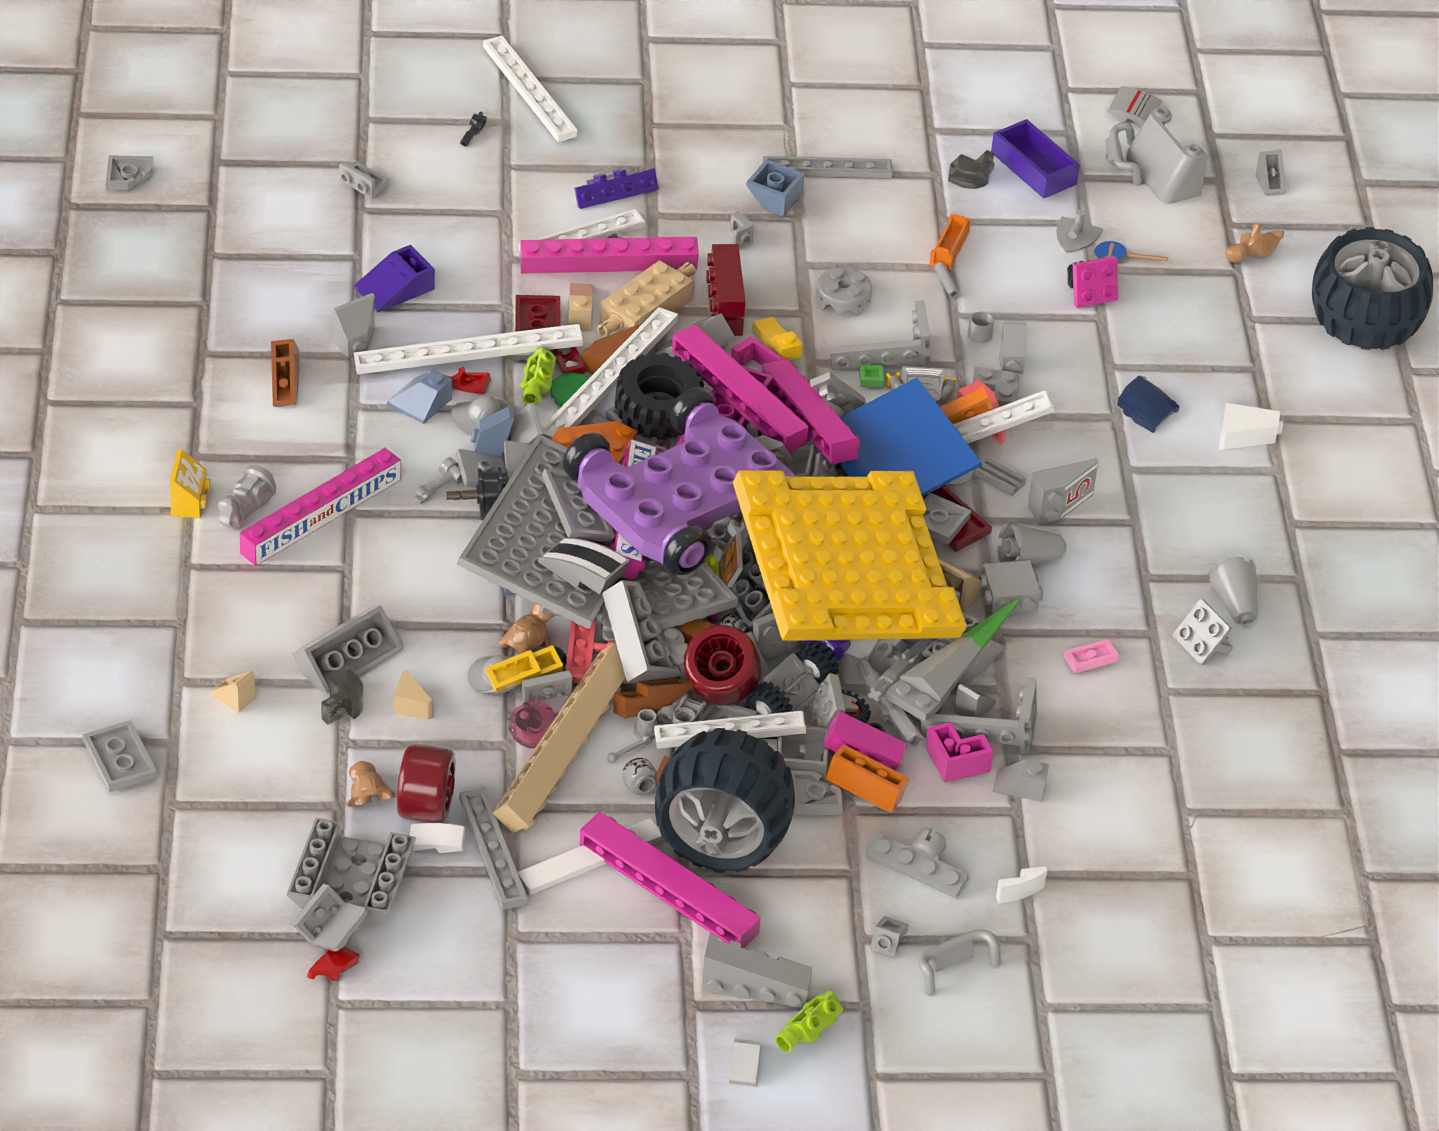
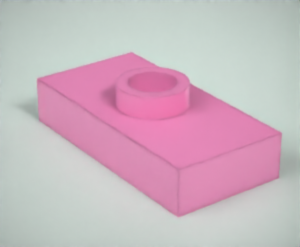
M1109 639L1066 650L1064 658L1076 674L1118 662L1119 654Z

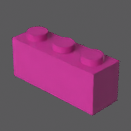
M839 711L828 727L823 747L837 752L842 745H846L896 771L901 764L906 743Z

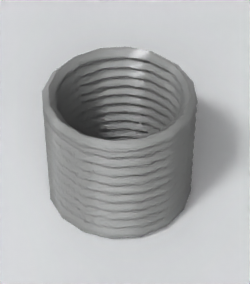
M976 312L971 315L968 337L972 341L985 343L991 340L994 326L992 315L986 312Z

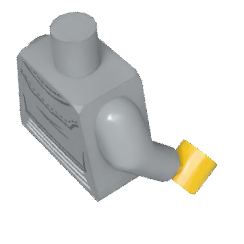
M902 366L901 376L899 372H896V376H890L889 373H886V385L894 390L918 378L935 402L943 404L955 389L957 377L948 379L945 375L946 369Z

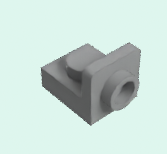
M884 916L875 926L870 949L894 957L899 941L907 932L908 924Z

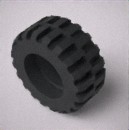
M649 353L648 356H638L636 360L632 359L619 373L614 402L616 413L624 425L637 430V434H644V437L651 438L652 436L657 437V439H664V437H669V439L675 438L680 433L670 423L672 406L689 389L695 387L704 388L703 379L697 369H692V365L688 361L683 362L681 357H671L667 353H662V355ZM663 392L673 396L674 399L657 400L648 397L645 393Z

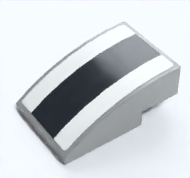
M563 538L538 559L541 565L575 588L585 584L599 595L625 573L630 559L608 547L576 538Z

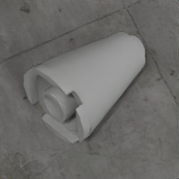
M1014 523L1005 524L998 537L1002 538V546H998L1000 562L1030 560L1031 565L1059 559L1066 551V542L1061 535Z
M1237 557L1218 563V569L1214 572L1211 569L1209 572V580L1234 622L1242 626H1248L1258 617L1256 566L1251 559H1249L1250 562L1244 561L1243 557Z

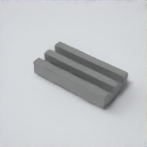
M987 458L980 468H976L974 473L976 477L1011 496L1026 483L1025 477L990 458Z

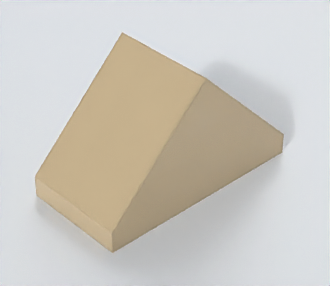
M251 670L226 678L211 690L210 693L232 709L240 712L255 700V674Z
M407 670L403 671L394 695V714L423 719L433 718V700Z

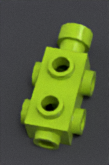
M544 347L536 349L534 354L528 358L527 365L523 368L525 375L523 381L520 382V387L524 391L522 400L527 405L529 403H534L535 406L538 405L541 401L542 393L546 394L552 387L551 381L555 372L556 356Z
M827 991L825 994L817 995L810 1002L805 1003L800 1012L788 1019L785 1025L786 1029L781 1030L775 1036L776 1045L782 1051L789 1053L798 1043L807 1042L809 1044L816 1041L821 1036L820 1032L824 1028L833 1025L837 1021L836 1017L843 1011L838 997L833 992Z

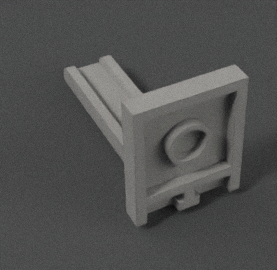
M915 301L916 310H912L913 324H916L913 327V340L833 347L830 350L832 370L860 368V365L884 366L921 362L922 367L931 368L930 334L925 301Z
M1027 677L1025 687L1020 688V702L1022 704L1017 705L1016 718L1019 720L933 714L925 722L921 720V734L924 738H927L928 727L951 722L960 739L984 734L989 743L1020 745V754L1030 755L1037 717V678Z

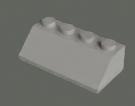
M380 605L366 609L294 651L292 655L302 675L320 691L327 694L400 651L403 647Z

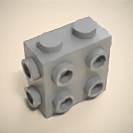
M1030 560L983 564V572L979 574V579L982 580L981 588H984V603L989 605L991 614L996 613L1016 599H1018V606L1012 613L1038 611L1039 601L1043 600V590L1037 584L1038 574L1036 570H1033Z

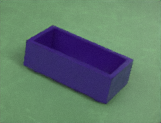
M1028 119L993 133L991 153L1043 199L1077 185L1080 164Z

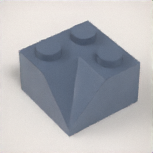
M766 159L746 182V186L764 210L784 217L803 194L805 173Z

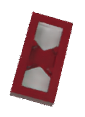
M576 347L551 350L552 354L556 356V363L562 374H585V365Z

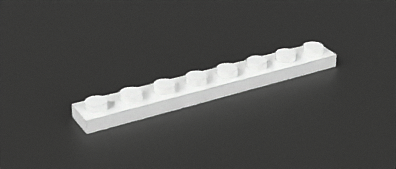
M503 36L484 40V49L554 138L561 142L577 137L578 130L506 39Z

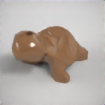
M1255 224L1252 227L1251 233L1241 235L1239 244L1226 248L1225 255L1229 261L1234 263L1242 262L1247 255L1257 258L1268 257L1275 251L1280 240L1284 237V231H1270L1261 234L1262 225Z
M532 603L531 614L519 618L506 634L499 639L498 645L502 648L512 647L517 651L518 655L539 646L544 648L551 646L545 623L555 615L542 613L540 605Z
M359 761L350 767L349 775L354 783L351 788V798L346 803L347 807L371 803V796L375 795L377 801L396 797L384 779L376 773L372 763Z

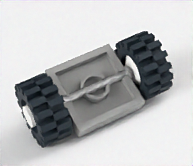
M810 641L796 653L793 652L759 681L760 685L746 697V704L748 705L746 708L758 711L759 715L802 711L809 704V701L815 697L819 685L825 681L828 674L837 675L839 673V669H837L839 663L835 662L837 660L836 656H831L833 652L830 649L827 651L826 645L820 646V642L816 641L814 643V641Z

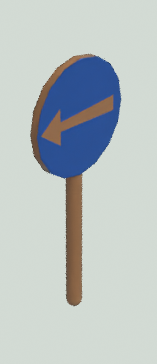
M1114 241L1102 242L1094 249V255L1097 259L1114 256L1117 258V263L1121 262L1125 257L1158 261L1168 260L1167 257L1127 253L1124 245Z

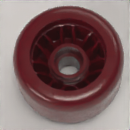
M715 625L703 629L689 642L684 654V669L692 688L702 699L716 705H731L744 700L757 687L761 677V660L753 641L745 632L729 625ZM723 666H730L725 671H719Z
M411 744L406 748L400 766L397 786V812L401 818L427 823H442L446 820L455 785L456 760L455 754L451 749L423 744Z

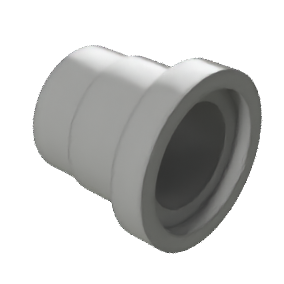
M643 709L638 713L637 722L634 725V734L639 739H642L645 735H649L652 739L655 738L654 726H658L656 713L653 710Z

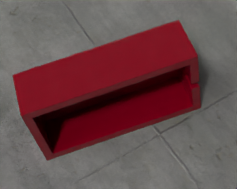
M712 244L711 253H707V266L710 267L709 270H706V284L710 283L707 289L708 298H712L709 299V312H713L711 317L722 313L733 335L743 336L744 318L741 317L745 316L746 301L739 244Z

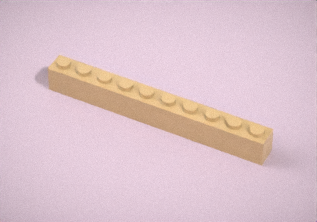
M615 642L599 652L492 812L513 834L521 829L527 830L535 822V814L540 812L546 805L544 800L556 790V782L567 773V765L576 759L579 755L577 750L590 738L588 733L600 723L598 718L611 706L609 701L614 698V693L621 691L619 686L626 681V676L624 675L623 665Z

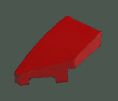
M464 367L459 368L457 374L447 376L452 379L453 389L476 394H485L491 381L489 372L466 373Z
M345 946L338 951L328 950L309 969L307 978L315 979L318 975H324L330 981H337L339 972H345L358 964L360 954Z

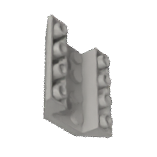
M315 818L287 896L303 909L323 884H327L341 899H350L351 901L348 903L364 907L368 911V915L359 928H365L390 914L416 837L390 832L387 844L384 845L341 836V822ZM355 861L365 862L362 865L353 864Z

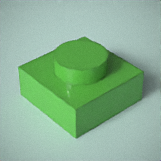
M860 365V387H883V365Z

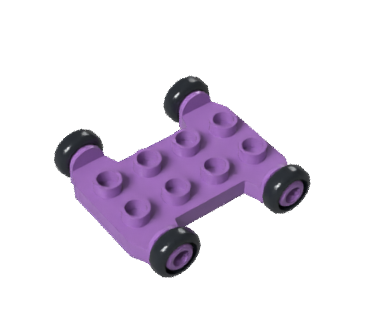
M702 387L691 388L684 392L672 406L670 423L678 433L685 435L684 439L686 441L657 455L649 456L632 466L625 467L612 460L608 441L601 434L591 432L578 437L568 447L563 458V469L569 477L578 481L584 501L643 556L659 561L662 565L665 564L676 575L692 573L707 559L712 544L711 537L703 527L741 511L733 485L739 470L784 471L785 477H795L790 469L750 435L742 425L738 424L735 420L719 415L715 397L708 389Z

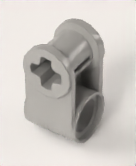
M684 694L680 704L673 713L672 724L697 722L708 708L709 702L704 701L702 703Z

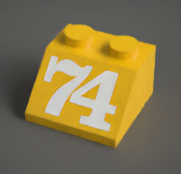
M177 449L170 477L171 516L200 518L202 509H206L207 495L205 494L210 492L211 479H207V469L184 450Z

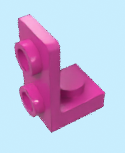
M749 336L731 349V356L740 365L747 364L752 359L760 365L783 360L781 356L752 336Z

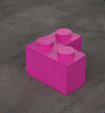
M951 722L928 727L925 748L944 783L991 772L994 751L984 734L960 739Z

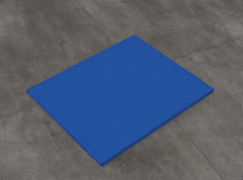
M918 378L840 417L860 441L858 459L839 463L848 477H867L870 471H914L923 497L982 466L981 461Z

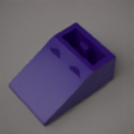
M408 245L391 252L354 285V288L362 297L373 293L375 295V310L380 312L435 290V269L412 245Z

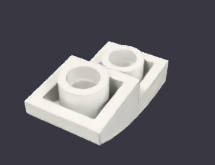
M444 823L411 824L409 836L416 837L412 851L436 848L439 854L463 851L466 828L464 826Z
M1047 867L1021 869L1020 877L999 879L996 895L998 904L1017 901L1045 887Z

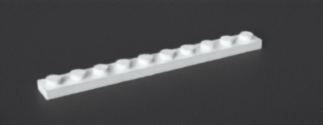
M658 307L542 426L543 436L552 439L558 428L578 426L617 385L621 369L632 359L636 360L638 356H645L678 322V314Z
M579 324L354 352V361L357 374L529 353L535 352L536 349L542 347L546 350L583 346V339Z

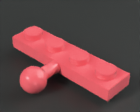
M596 618L589 629L571 621L566 671H570L572 683L579 684L591 666L592 652H600L612 643H616V641H609L608 643L594 642Z

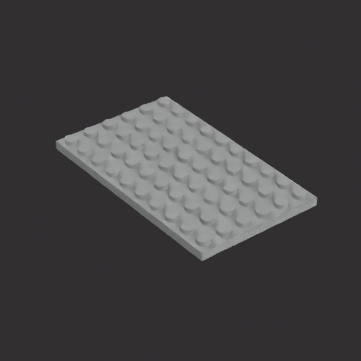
M539 434L464 549L457 565L589 629L605 603L603 594L599 595L585 584L575 588L538 562V559L560 540L568 538L542 478L545 468L564 470L563 458L568 448ZM591 541L608 548L611 546V542ZM616 580L612 585H610L607 589H609V588H611L612 586H614V585L616 584L617 580Z

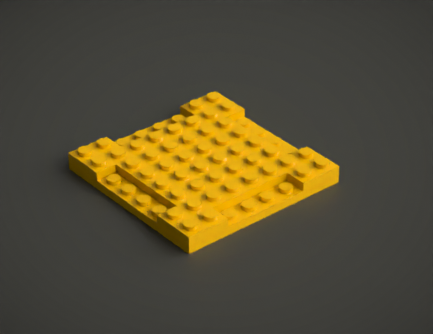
M738 471L733 485L782 641L961 637L967 625L954 587L947 586L923 516L926 506L914 471H870L867 477H785L784 471Z

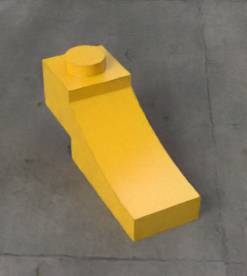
M774 317L753 321V330L763 345L789 361L802 357L803 344L794 331L787 332Z
M553 645L534 653L531 650L485 668V673L495 693L520 685L522 680L563 672V664Z

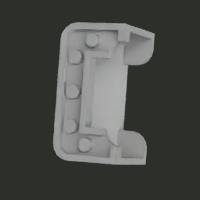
M1166 106L1151 111L1128 148L1126 160L1127 162L1138 164L1142 180L1161 202L1170 204L1201 196L1208 155L1196 144L1181 146L1165 127V124L1171 121L1172 113Z

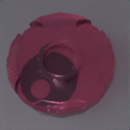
M540 701L524 702L523 705L517 706L513 710L509 720V731L513 739L520 745L527 748H536L557 717V714L555 715L549 705Z

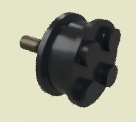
M498 467L497 471H482L481 468H478V485H476V490L446 491L447 500L477 499V504H479L480 520H484L507 484V475L502 473L501 467Z

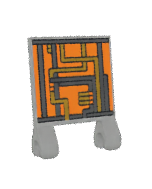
M731 520L727 526V530L732 536L729 545L725 547L724 551H721L719 544H716L712 551L713 556L718 562V576L729 589H731L743 570L741 533L745 529V523L741 522L737 527L734 525V520Z

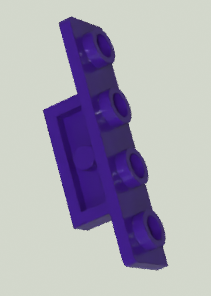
M623 168L614 170L611 175H606L605 173L593 175V179L586 180L587 185L574 187L577 206L582 209L658 190V182L655 168L636 173L628 172Z

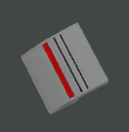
M1121 86L1107 112L1122 122H1126L1129 118L1142 127L1151 111L1158 108L1162 100L1142 90Z

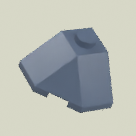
M508 406L479 421L478 427L473 429L470 442L474 445V452L499 458L502 457L504 441L508 439L514 421L513 407Z

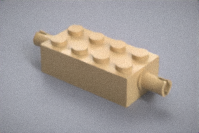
M659 260L602 300L600 303L601 324L597 326L599 335L607 337L613 331L617 333L636 325L641 326L658 307L675 313L692 301L693 280L689 277L696 272L693 264L686 262L675 270Z

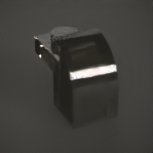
M986 150L977 160L960 154L950 164L948 181L967 189H978L986 186L989 181V174H991L995 166L993 162L994 153Z
M348 669L329 679L330 697L321 702L322 720L327 725L341 719L346 714L355 719L363 710V683L354 672Z

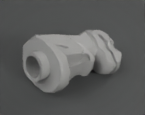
M250 465L243 472L244 477L235 484V490L233 491L235 497L227 495L219 502V523L232 530L240 529L249 514L263 506L275 495L276 484L273 475L258 465Z

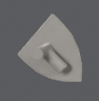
M1083 210L1076 211L1075 220L1062 216L1056 229L1057 240L1066 253L1079 251L1090 246L1103 231V228L1083 223L1085 215Z

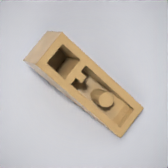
M570 283L568 325L579 324L581 331H591L592 284Z

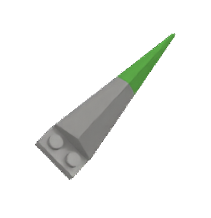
M1018 599L1012 601L961 635L960 638L955 639L901 675L900 680L886 691L884 699L924 722L940 709L986 643L1018 606Z

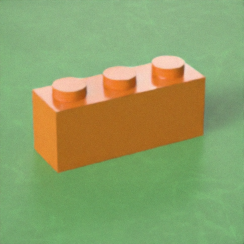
M842 745L834 754L825 777L826 780L834 785L842 787L857 797L865 799L890 813L901 802L910 779L846 745Z

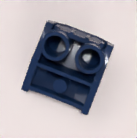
M1140 375L1125 387L1117 403V406L1123 409L1125 416L1130 417L1134 423L1152 433L1156 431L1157 426L1174 412L1177 413L1180 408L1160 388L1148 381L1146 377Z

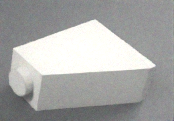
M1226 403L1219 450L1275 443L1277 434L1281 435L1283 421H1279L1280 411Z

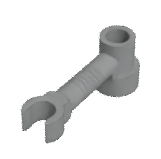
M452 457L446 458L439 467V472L443 475L428 485L418 486L414 490L418 493L414 499L419 503H423L434 491L454 480L457 484L462 483L463 479L458 462Z

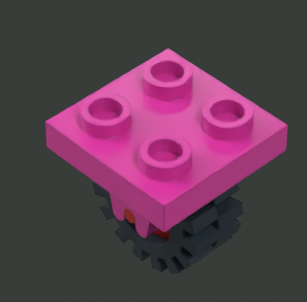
M1114 256L1084 262L1079 261V263L1074 262L1067 267L1068 286L1074 288V305L1077 308L1118 300L1117 258Z

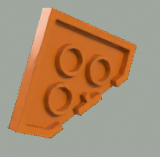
M618 421L558 428L551 440L568 448L583 434L591 432L601 434L610 444L612 460L620 464L630 439L634 440L638 431Z

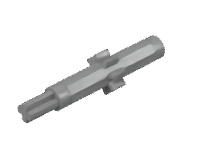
M930 638L921 639L904 653L899 651L895 654V660L891 663V667L870 688L869 698L879 701L886 691L900 680L901 675L927 659L922 653L933 640Z
M865 657L861 658V662L856 664L870 690L882 676L881 673L877 672L871 661ZM884 695L877 701L881 709L879 715L884 722L888 721L890 725L895 727L909 748L920 746L924 741V737L909 715L910 713L884 699Z

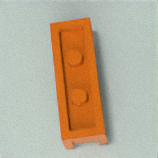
M950 214L949 222L935 249L931 250L930 266L935 267L937 263L944 262L948 271L951 270L970 233L971 219Z
M983 385L977 390L940 407L952 424L993 410Z

